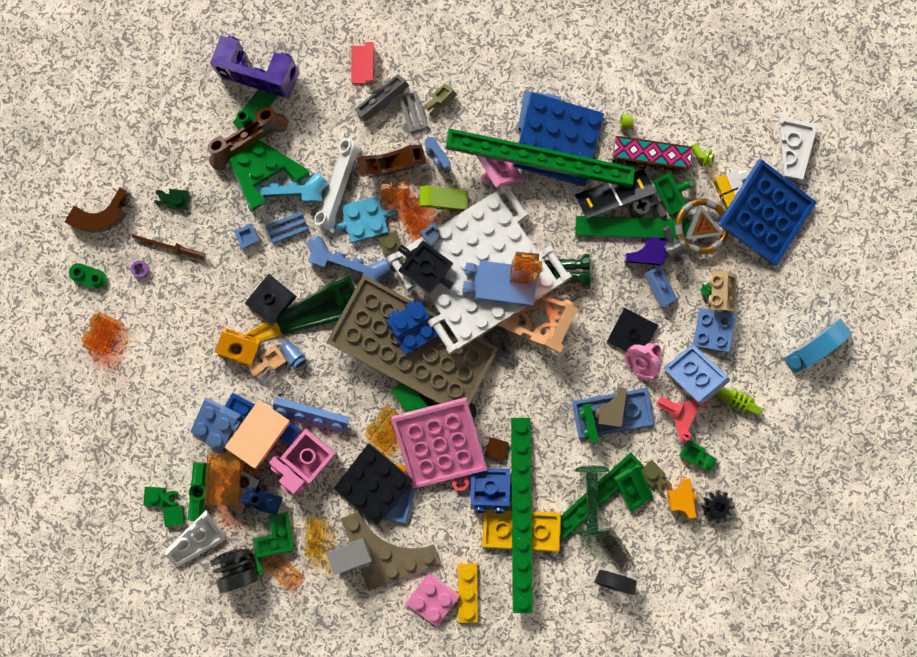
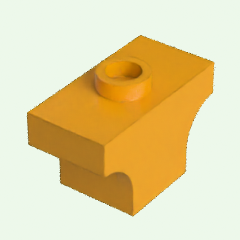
M682 478L677 488L666 490L669 510H682L687 518H696L694 503H697L696 492L692 491L691 479Z

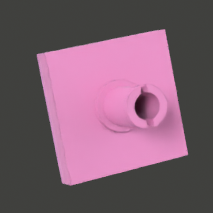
M477 156L486 171L481 175V180L486 177L483 181L486 185H490L493 182L495 187L519 183L523 179L518 169L512 167L513 163Z

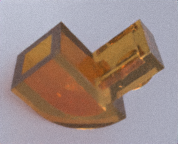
M418 197L412 204L413 210L405 206L402 213V221L406 231L416 239L421 238L419 232L431 225L420 216L425 207L419 206Z

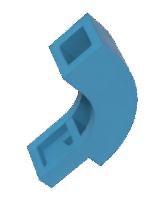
M840 318L824 328L820 334L808 343L788 354L784 359L796 374L828 355L847 340L852 333Z

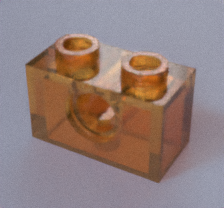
M515 252L510 265L509 282L533 284L535 278L539 277V272L541 273L542 261H539V254Z

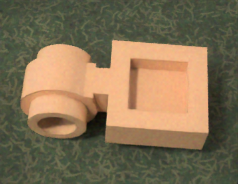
M275 345L260 356L263 362L260 363L257 360L252 365H249V371L253 377L255 376L258 379L267 373L265 371L266 367L272 372L287 360Z

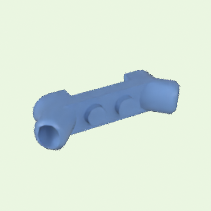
M316 236L307 242L311 253L307 262L326 269L328 262L362 273L380 284L382 278L392 273L385 259L366 266L363 265L364 261L360 259H346V255L337 251H335V254L329 253L323 238L320 236Z

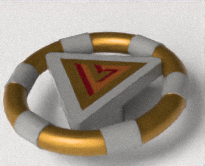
M695 199L684 205L678 212L674 225L675 233L678 239L683 238L688 251L696 254H709L723 246L729 233L724 229L721 231L702 206L714 209L721 218L725 210L712 200ZM698 206L685 238L682 220L686 213ZM720 236L716 242L708 247H699L687 241Z

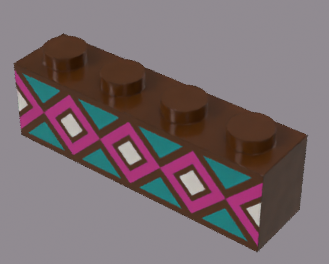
M616 136L611 161L625 166L627 164H634V167L639 169H645L648 166L653 167L655 171L663 172L665 169H669L674 174H683L690 167L692 146Z

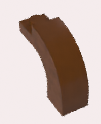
M408 145L393 152L356 158L361 177L369 176V178L406 171L427 163L422 145Z
M119 187L110 205L99 213H88L73 206L64 222L85 232L97 233L110 230L117 226L128 214L121 209L128 205L131 193Z

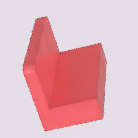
M366 42V46H352L351 83L374 84L373 42Z

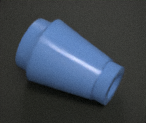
M289 340L280 346L290 367L298 369L307 361L305 354L290 343Z

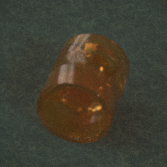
M382 181L381 206H392L394 203L397 206H408L409 181H398L397 184H394L393 181Z

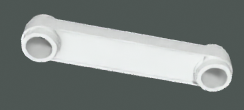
M343 139L339 144V154L320 210L314 218L315 224L323 229L330 230L336 223V213L355 158L360 152V145L351 139Z

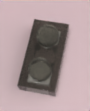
M611 526L595 537L617 570L633 560Z

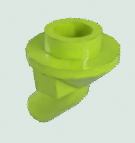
M698 143L692 145L695 156L701 160L705 168L713 164L715 154H712L711 149L702 152Z

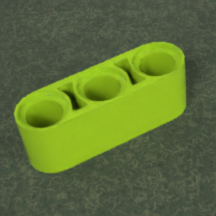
M420 186L419 206L451 211L461 209V211H465L468 209V191L436 186Z

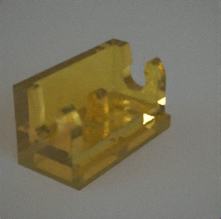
M307 517L305 557L321 559L324 557L326 518Z

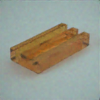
M279 553L268 555L262 561V566L288 589L302 575L300 571ZM274 555L277 559H279L296 576H292L285 568H283L276 560H274L272 556ZM269 560L272 564H274L281 572H283L291 580V582L289 583L288 581H286L279 573H277L270 565L267 564V561Z

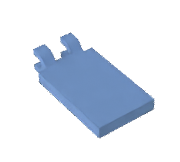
M480 260L479 266L466 262L464 274L475 275L474 283L464 281L462 293L476 294L475 300L533 307L538 268Z

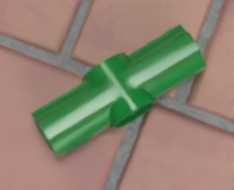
M193 462L187 520L196 521L206 511L211 463ZM197 486L203 489V495L201 497L195 494V488Z

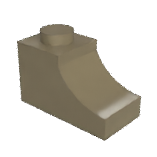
M617 387L614 397L604 405L599 404V408H595L594 419H597L598 424L622 427L627 388Z

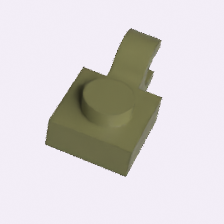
M444 83L431 95L433 99L426 103L424 108L427 111L433 108L429 114L434 118L439 114L440 107L444 108L451 103L457 96V93Z

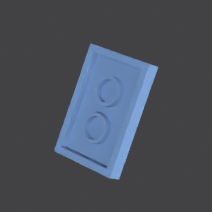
M693 344L664 367L665 372L700 406L730 382L729 377Z

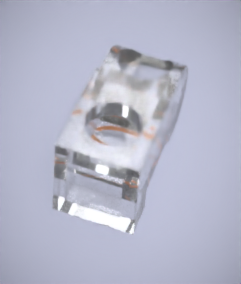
M271 366L259 377L263 385L281 399L289 400L297 392V389Z

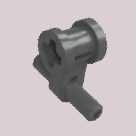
M657 193L649 195V199L643 197L635 200L629 206V214L633 218L643 217L653 206H655L661 219L667 217V213L661 203L663 201Z
M665 226L662 228L666 239L665 251L670 261L675 260V262H679L682 260V254H689L688 248L683 238L678 240L673 238L669 226Z

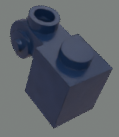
M253 487L244 488V493L240 498L244 506H253L261 512L277 515L283 497L262 488H257V490Z

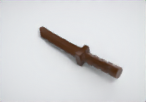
M133 234L131 237L174 250L173 253L177 255L191 256L203 261L206 258V253L187 249L178 243L172 246Z

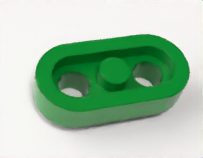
M75 263L69 269L70 278L80 284L101 289L107 283L106 274L93 267ZM78 269L81 270V274L79 276L76 275V270ZM95 276L99 277L98 282H94L93 278Z

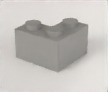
M365 538L344 543L329 549L326 553L334 575L339 574L340 577L351 573L355 567H358L359 570L368 567L369 562L372 561Z

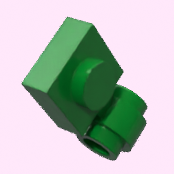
M691 440L687 441L679 454V457L694 466L700 461L701 465L699 467L707 472L714 470L717 465L715 457L708 453L706 456H703L706 449Z

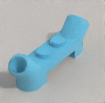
M315 173L305 185L292 182L287 183V186H280L278 183L268 184V187L258 185L255 189L265 199V204L263 205H266V197L302 196L304 203L322 202L321 192L328 185V181L319 173Z

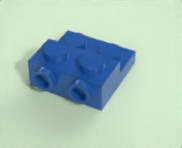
M413 300L404 305L405 310L401 312L398 309L388 314L389 319L385 321L405 355L439 336L435 329L428 324L430 316L421 301L416 303Z
M487 468L486 471L471 474V510H474L475 513H485L486 510H494L495 514H504L505 511H509L510 469Z

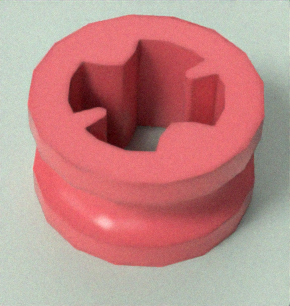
M462 476L465 478L464 487L461 485L457 487L456 478L452 479L453 487L458 491L465 490L469 485L467 476Z

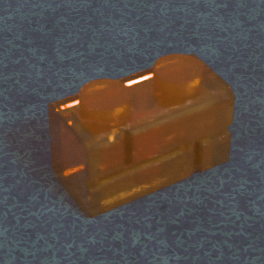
M98 311L90 320L92 326L89 332L86 331L82 337V342H84L82 347L99 355L107 356L122 321Z

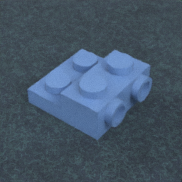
M205 398L190 432L205 439V444L222 452L232 438L233 432H236L241 422L238 420L241 414L209 398Z

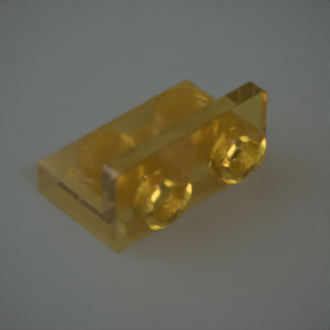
M389 405L379 412L377 419L369 424L364 434L384 452H387L397 440L391 417L399 415V413Z

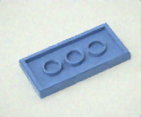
M648 388L626 392L622 427L598 424L597 419H594L597 435L654 426ZM615 393L572 401L578 439L585 438L583 429L586 428L585 420L581 421L579 412L582 409V405L591 404L594 417L595 408H599V404L604 405L608 403Z

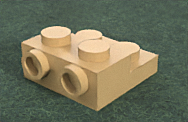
M712 271V276L709 278L712 295H709L708 300L711 310L735 313L736 274L729 271Z

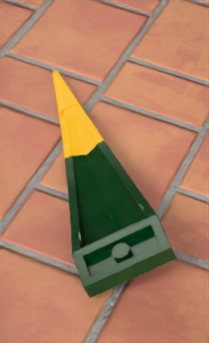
M350 276L326 285L289 307L274 326L266 321L246 333V335L264 341L296 331L337 322L355 291V286ZM238 344L232 345L233 350L241 348Z

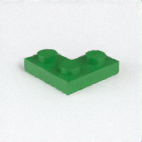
M288 512L277 513L276 516L268 515L270 535L252 538L256 558L294 550Z

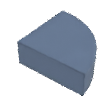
M433 222L419 232L423 240L431 247L436 245L439 238L436 222Z

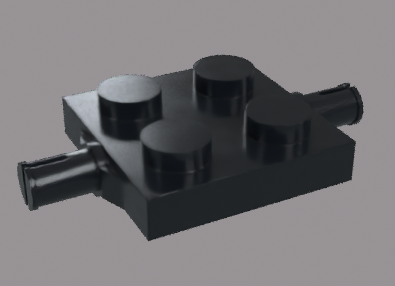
M423 240L411 251L403 244L400 245L397 251L406 257L405 262L399 268V272L429 295L441 283L449 290L452 289L455 283L446 278L447 272L453 266L452 261Z

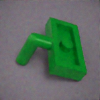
M669 172L653 181L670 215L679 211L687 204L682 191L694 186V179H689L678 185L672 173Z

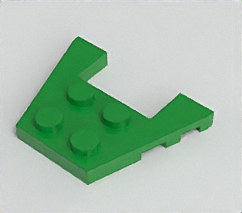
M260 140L229 158L230 167L237 183L239 182L250 212L265 204V199L255 189L256 186L281 170H284L295 183L307 177L310 172L307 168Z

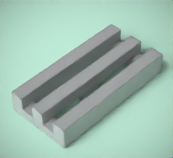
M413 91V93L398 96L409 132L413 133L428 128L417 92ZM411 97L415 98L423 125H419ZM405 99H407L416 125V127L412 128L403 101Z

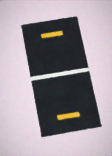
M642 169L634 172L633 186L631 188L604 183L574 195L587 219L657 192L646 172Z

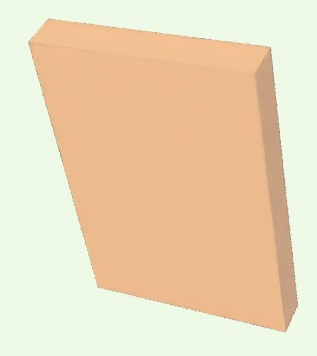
M258 400L225 448L257 470L288 427L290 421Z

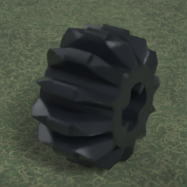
M716 490L715 495L709 492L710 499L703 498L707 504L701 505V508L708 509L703 512V515H709V521H713L715 518L716 523H720L721 518L725 522L728 521L726 514L733 516L729 509H735L734 505H729L733 498H727V492L721 495L720 490ZM715 503L722 504L720 511L714 509L716 507Z

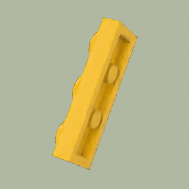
M458 563V594L460 595L458 598V623L478 622L477 563Z

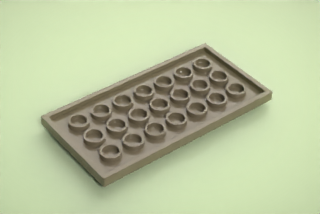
M363 274L326 343L438 404L467 397L468 404L470 405L499 348L478 337L449 355L446 351L447 347L441 338L437 336L405 355L385 321L389 319L388 314L397 309L399 312L405 310L404 305L411 302V300ZM426 309L427 313L430 316L429 319L438 316L437 314ZM442 321L440 324L453 344L458 342L445 321Z

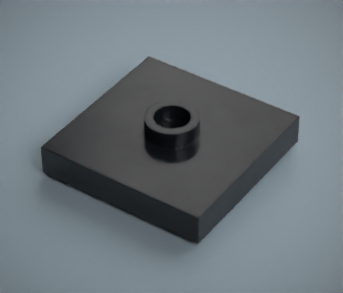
M268 274L246 300L245 304L270 325L274 326L297 296L272 275Z
M624 307L606 342L625 352L633 345L645 346L651 341L658 324Z

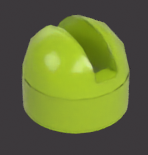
M621 114L620 129L627 130L633 127V117L628 114Z

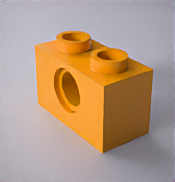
M223 327L214 353H217L223 359H234L240 365H252L260 339ZM238 344L242 347V350L234 351L232 345Z

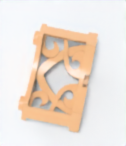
M544 295L539 301L534 302L533 307L527 306L497 326L520 336L524 334L526 335V340L561 353L564 347L561 344L575 313H579L580 310L575 308L576 304L565 299L562 302ZM545 307L550 323L541 324L532 332V320L526 313ZM521 316H523L526 319V324L524 326L520 325V322L524 321L520 318ZM545 328H550V330L546 329L545 335H542V331Z

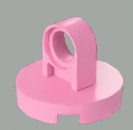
M657 344L633 345L624 355L627 367L630 370L633 368L637 372L636 376L639 378L651 380L661 370L659 361L661 348Z

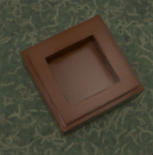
M490 437L485 456L503 461L508 442Z

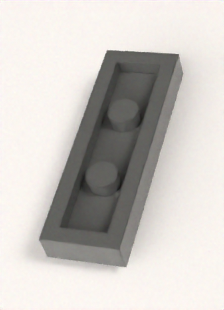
M397 74L354 110L366 122L368 119L373 118L379 110L386 107L395 97L402 94L409 87V84L403 77Z

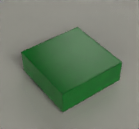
M183 505L163 507L165 527L185 524Z

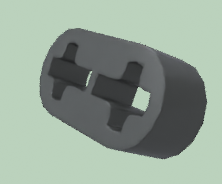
M496 328L491 333V340L493 345L499 348L496 353L497 358L503 363H508L514 357L509 335L504 328ZM496 331L505 334L502 338L504 344L500 345L499 339L494 338L497 335ZM502 346H505L506 351L511 352L508 360L500 357V354L503 353Z

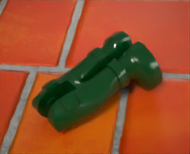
M583 254L578 260L558 259L565 270H590V254ZM543 260L548 268L551 269L556 280L561 276L550 260ZM590 271L571 272L572 278L564 283L576 284V282H579L584 289H590Z

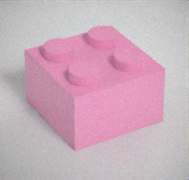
M306 428L280 459L310 484L337 453Z

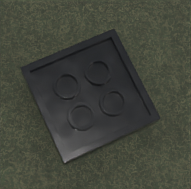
M368 443L333 489L372 522L379 525L414 479L371 443Z

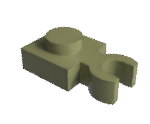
M396 231L378 236L383 255L389 254L390 256L397 252L400 242ZM402 258L399 259V262H400L401 264L403 263V259H402Z
M652 459L641 469L647 483L651 487L656 484L659 493H665L661 489L663 484H667L670 488L672 487L668 480L662 479L665 473Z

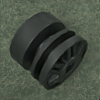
M249 548L234 549L210 560L211 566L217 564L221 566L212 570L213 573H223V576L216 580L219 593L231 591L259 580L255 568L245 567L246 564L253 560L252 557L246 559L242 557L250 553Z

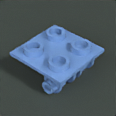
M700 308L693 345L721 352H730L737 314Z

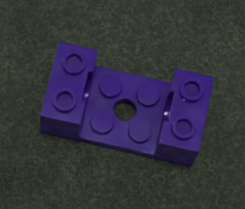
M220 36L210 61L211 66L220 78L286 99L290 98L300 73L291 55L281 52V54L274 52L267 72L260 68H248L244 64L247 54L243 51L239 40L233 36Z

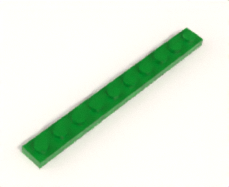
M450 128L447 131L445 149L629 188L633 186L634 167Z
M511 418L513 613H532L530 418Z

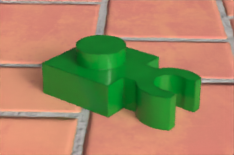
M145 486L143 506L164 507V502L172 506L177 505L178 502L171 501L170 496L172 494L177 495L178 491L173 490L165 493V487Z

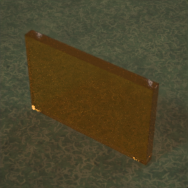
M207 454L205 505H239L242 459L234 454Z

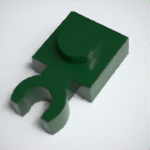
M169 189V194H166L162 190H156V194H162L163 196L160 201L154 200V203L157 205L168 203L167 208L187 210L189 191Z

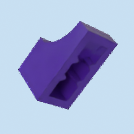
M650 237V240L645 241V245L641 250L626 253L624 255V262L662 266L665 262L664 245H666V241H661L662 238Z

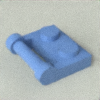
M433 137L426 138V152L434 156L433 160L439 171L443 170L446 174L451 170V162Z

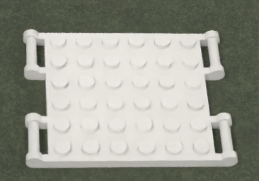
M510 185L502 186L496 192L438 227L439 238L433 248L453 262V266L447 272L446 278L455 284L449 290L441 283L435 287L430 295L426 293L440 313V315L430 319L428 324L435 329L447 347L446 351L449 355L527 307L475 300L476 294L462 293L464 281L472 283L475 281V275L464 274L466 262L479 266V262L482 260L538 268L534 302L572 278L570 272L564 269L554 254V249L551 245L539 253L518 224L530 214L527 210L523 209L514 196ZM503 195L507 197L518 213L517 216L513 217L500 197ZM423 238L417 239L406 246V248L410 251L420 244ZM398 251L388 256L386 260L389 264L393 265L403 280L405 289L409 291L417 285L399 272V268L402 266L399 259L403 258L405 260L406 257ZM546 256L561 276L557 280L543 261V258ZM442 321H445L458 342L453 344L440 324Z

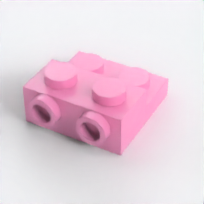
M279 455L274 456L269 463L272 465L271 469L276 474L284 475L279 480L282 484L280 487L288 494L291 492L298 496L307 487L306 481L283 462Z

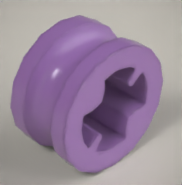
M138 260L131 265V273L135 277L144 278L148 275L149 266L147 263ZM140 264H142V268L145 270L138 275V271L135 268L136 266L140 267Z

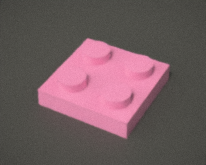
M428 572L410 596L406 605L437 627L460 595Z

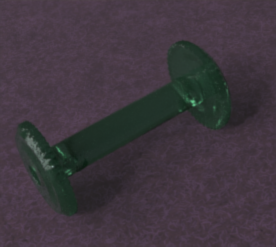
M601 465L578 466L575 469L576 472H586L587 528L576 529L575 532L578 535L588 537L605 536L609 534V530L598 529V472H609V468Z

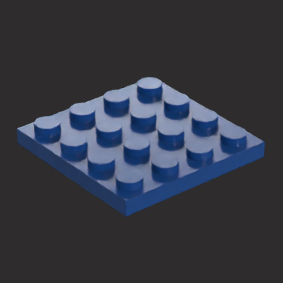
M532 92L530 93L518 143L593 159L604 113ZM512 164V167L586 187V178Z
M758 159L718 225L770 264L777 266L815 206L816 201L765 161Z

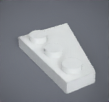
M780 116L784 177L803 181L818 125Z
M206 510L165 550V554L174 567L177 568L225 541L226 536Z

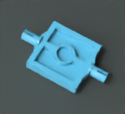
M375 196L342 205L344 222L335 224L333 228L335 232L346 229L351 243L388 234L386 218L397 215L395 207L384 210L380 204L379 197Z

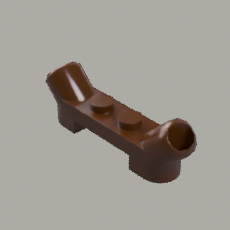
M270 107L259 110L254 114L256 120L224 139L222 135H219L208 144V151L211 154L209 164L216 170H224L229 158L271 132H285L288 127L286 116L275 113Z

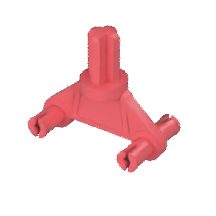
M660 397L656 406L671 414L675 421L679 439L687 442L691 439V433L688 429L699 407L707 406L709 401L707 400L700 406L694 399L676 404L664 397Z

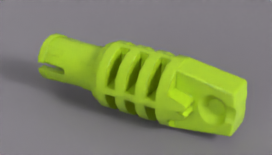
M723 387L714 394L725 400L727 405L747 415L750 411L760 415L763 409L754 404V398L736 389L729 390Z

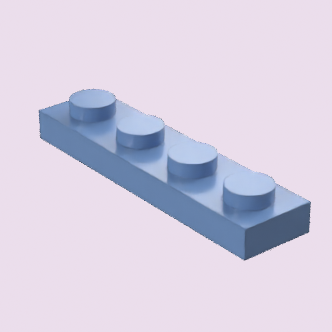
M275 397L273 402V410L283 417L313 424L316 427L328 428L334 432L347 433L350 417Z

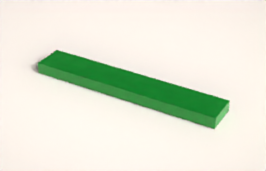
M576 216L575 218L576 236L660 237L665 239L662 228L669 226L673 238L678 239L674 226L676 219L592 216L587 219L585 216ZM683 219V235L686 238L690 227V220Z
M632 452L625 456L561 515L560 542L618 491L613 477L629 468H634L636 464L641 469L644 467Z

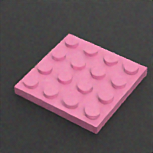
M467 397L391 417L408 475L414 479L411 483L413 489L487 470Z

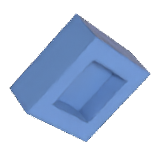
M252 223L234 231L242 249L260 242Z

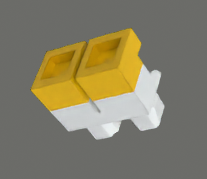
M735 170L712 180L718 195H723L720 200L725 211L749 175L748 170L739 172Z

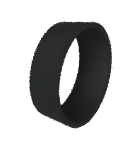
M599 570L594 581L595 584L632 595L636 593V580L613 572Z

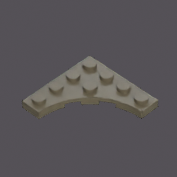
M359 511L341 518L349 542L365 538L372 561L369 562L368 567L360 569L368 591L441 563L434 544L420 548L399 547L375 535L367 526Z

